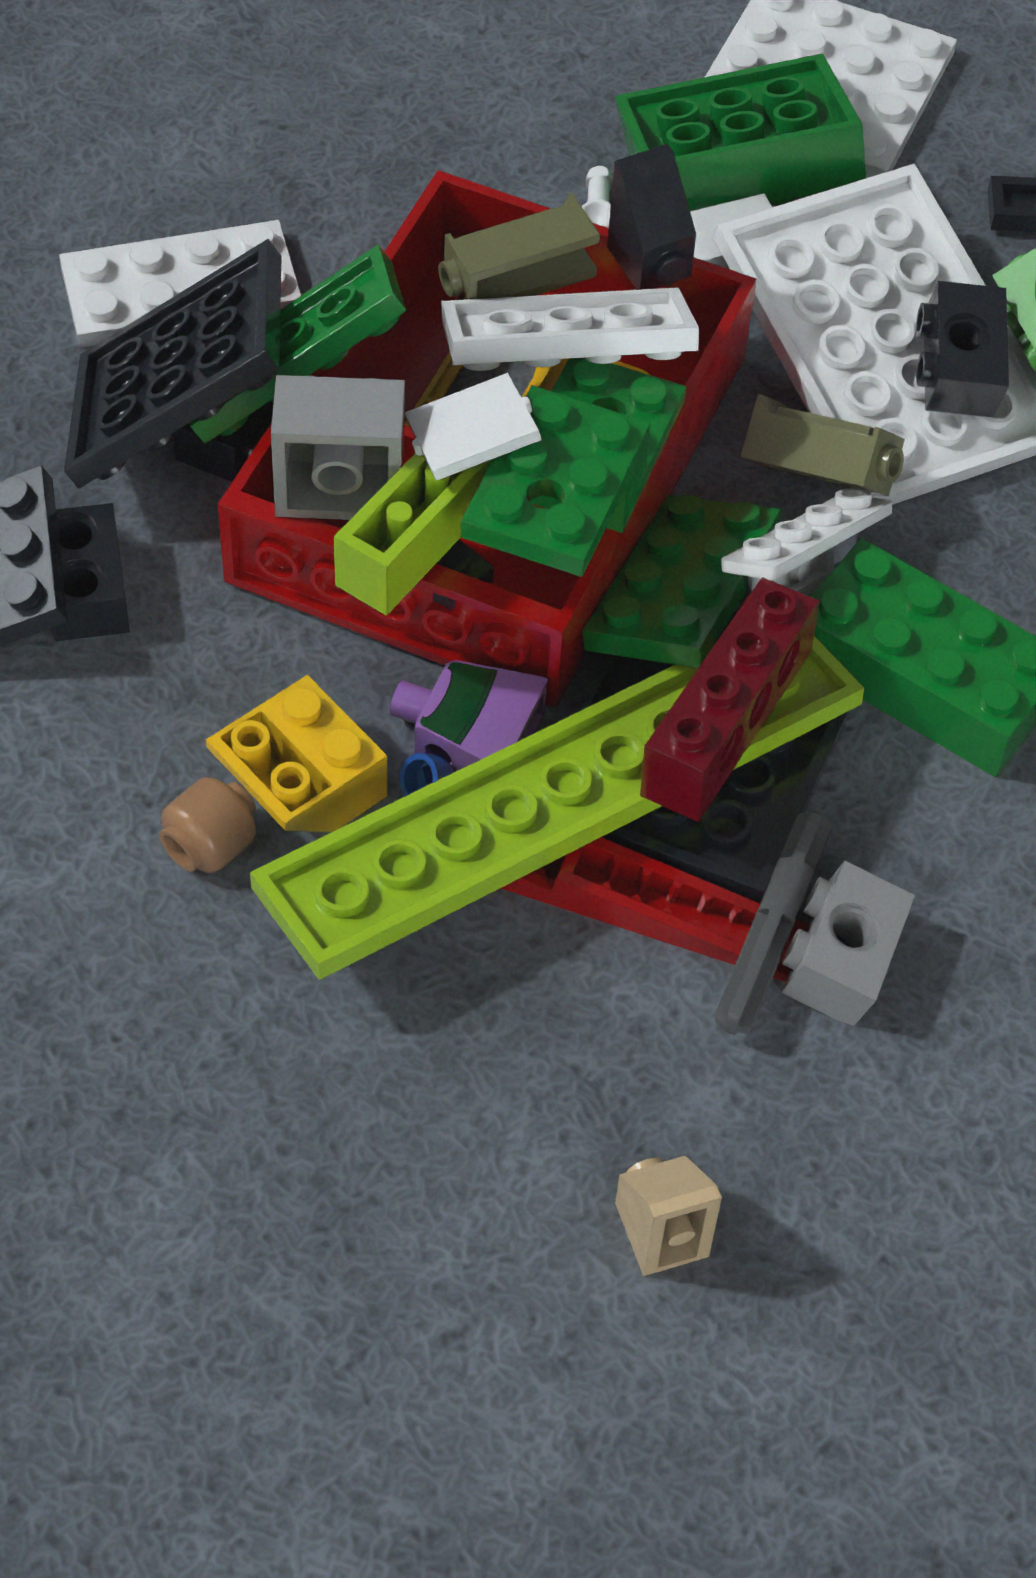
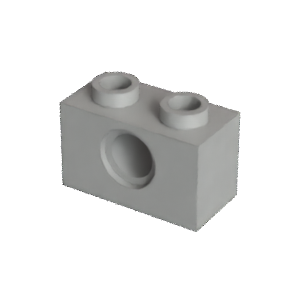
M845 860L829 881L819 877L813 885L802 911L811 916L806 931L797 930L782 960V965L790 968V972L781 993L833 1019L854 1026L877 1000L915 895ZM836 935L843 938L849 944L850 947L841 943L837 939Z

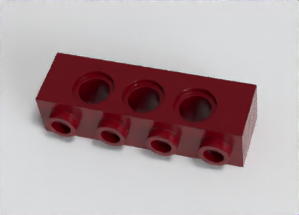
M764 577L759 580L645 744L640 790L641 797L699 822L812 652L819 600Z

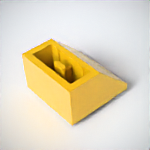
M308 674L206 739V747L285 831L333 832L387 797V755Z

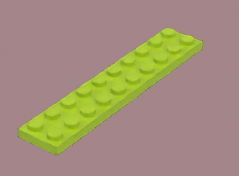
M815 636L812 652L734 769L862 705L864 687ZM673 665L250 872L251 889L316 977L321 980L661 807V805L640 796L644 746L698 668Z

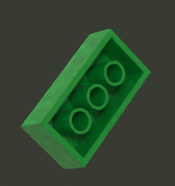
M863 538L859 539L810 596L819 600L814 636L864 687L862 700L995 778H997L1035 729V635Z

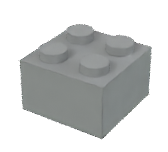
M276 375L271 426L275 517L350 520L404 465L405 380Z

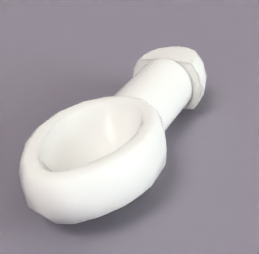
M596 166L591 168L586 176L585 186L588 189L587 203L582 205V208L592 223L609 228L611 207L609 193L612 190L613 176L608 168Z

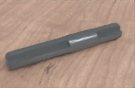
M811 811L810 814L800 813L795 818L714 1014L715 1022L724 1027L725 1032L729 1034L749 1033L757 1019L832 833L831 823L823 819L822 814L819 812Z

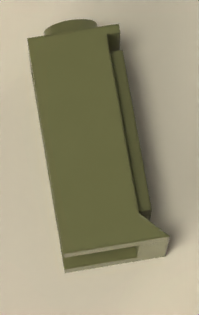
M571 191L561 207L535 213L460 236L456 239L452 237L451 233L446 234L444 261L440 262L438 266L440 281L446 294L449 297L456 296L457 300L537 296L596 277L597 267L584 248L598 244L600 234Z
M758 393L740 457L762 463V466L850 488L866 489L871 491V493L889 497L892 483L898 479L903 468L904 454L902 448L905 439L879 427L873 428L786 408L785 404Z

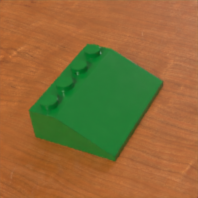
M823 53L615 96L616 108L629 155L631 156L668 144L674 152L690 212L759 194H765L770 204L782 205L794 201L797 197L821 193L866 179L862 122Z

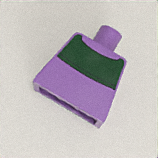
M453 660L446 663L433 690L401 680L392 697L390 715L416 724L414 754L424 753L440 756L448 761L454 772L536 733L546 712L548 679L537 675Z

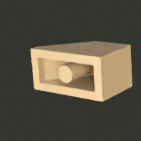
M686 1156L664 1161L662 1158H649L636 1163L626 1173L619 1174L615 1204L643 1276L707 1258L710 1255L722 1196L717 1185Z

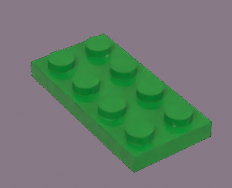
M379 244L280 310L279 369L272 379L261 388L254 391L245 389L228 399L224 406L211 418L204 421H197L195 419L190 422V427L204 444L219 434L226 436L234 433L245 424L251 413L269 401L274 403L276 375L309 376L318 369H330L345 358L349 348L369 335L371 337L382 335L396 324L399 315L404 313L406 308L392 261Z
M668 495L582 630L585 651L699 668L720 638L749 587L748 576L722 572L721 558L743 547L744 541L762 537L775 530V525L782 522L781 509L760 507L750 502L729 503L706 500L695 495Z

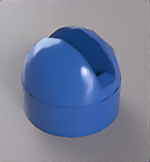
M424 753L413 754L405 760L400 770L399 785L401 792L405 797L454 773V770L450 763L440 756Z

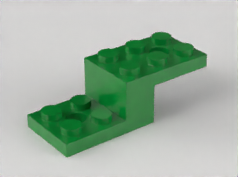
M585 357L568 358L552 391L531 385L526 395L532 407L530 415L539 430L542 440L492 460L461 520L460 537L583 577L605 529L623 532L684 405L686 386L613 363H592L587 361ZM534 505H537V506H540V507H543V508H546V509H541V508L535 507Z

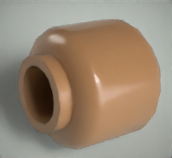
M203 777L188 787L162 810L161 824L163 830L159 832L160 842L171 859L184 870L192 872L197 869L205 873H214L226 866L255 840L256 824L252 814L256 811V805L250 794L238 783L232 781L229 784H225L216 778Z

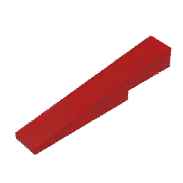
M602 837L501 888L732 965L736 964L760 905L758 902ZM796 919L773 978L786 982L790 968L782 965L784 954L797 930L806 931L808 923Z

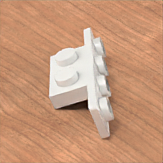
M849 488L839 490L835 493L834 498L823 504L807 507L806 513L791 521L777 523L775 530L762 537L744 541L743 547L721 558L722 572L748 576V585L752 591L759 580L764 577L809 596L815 592L834 570V546L892 514V501L872 498L871 491L866 489Z

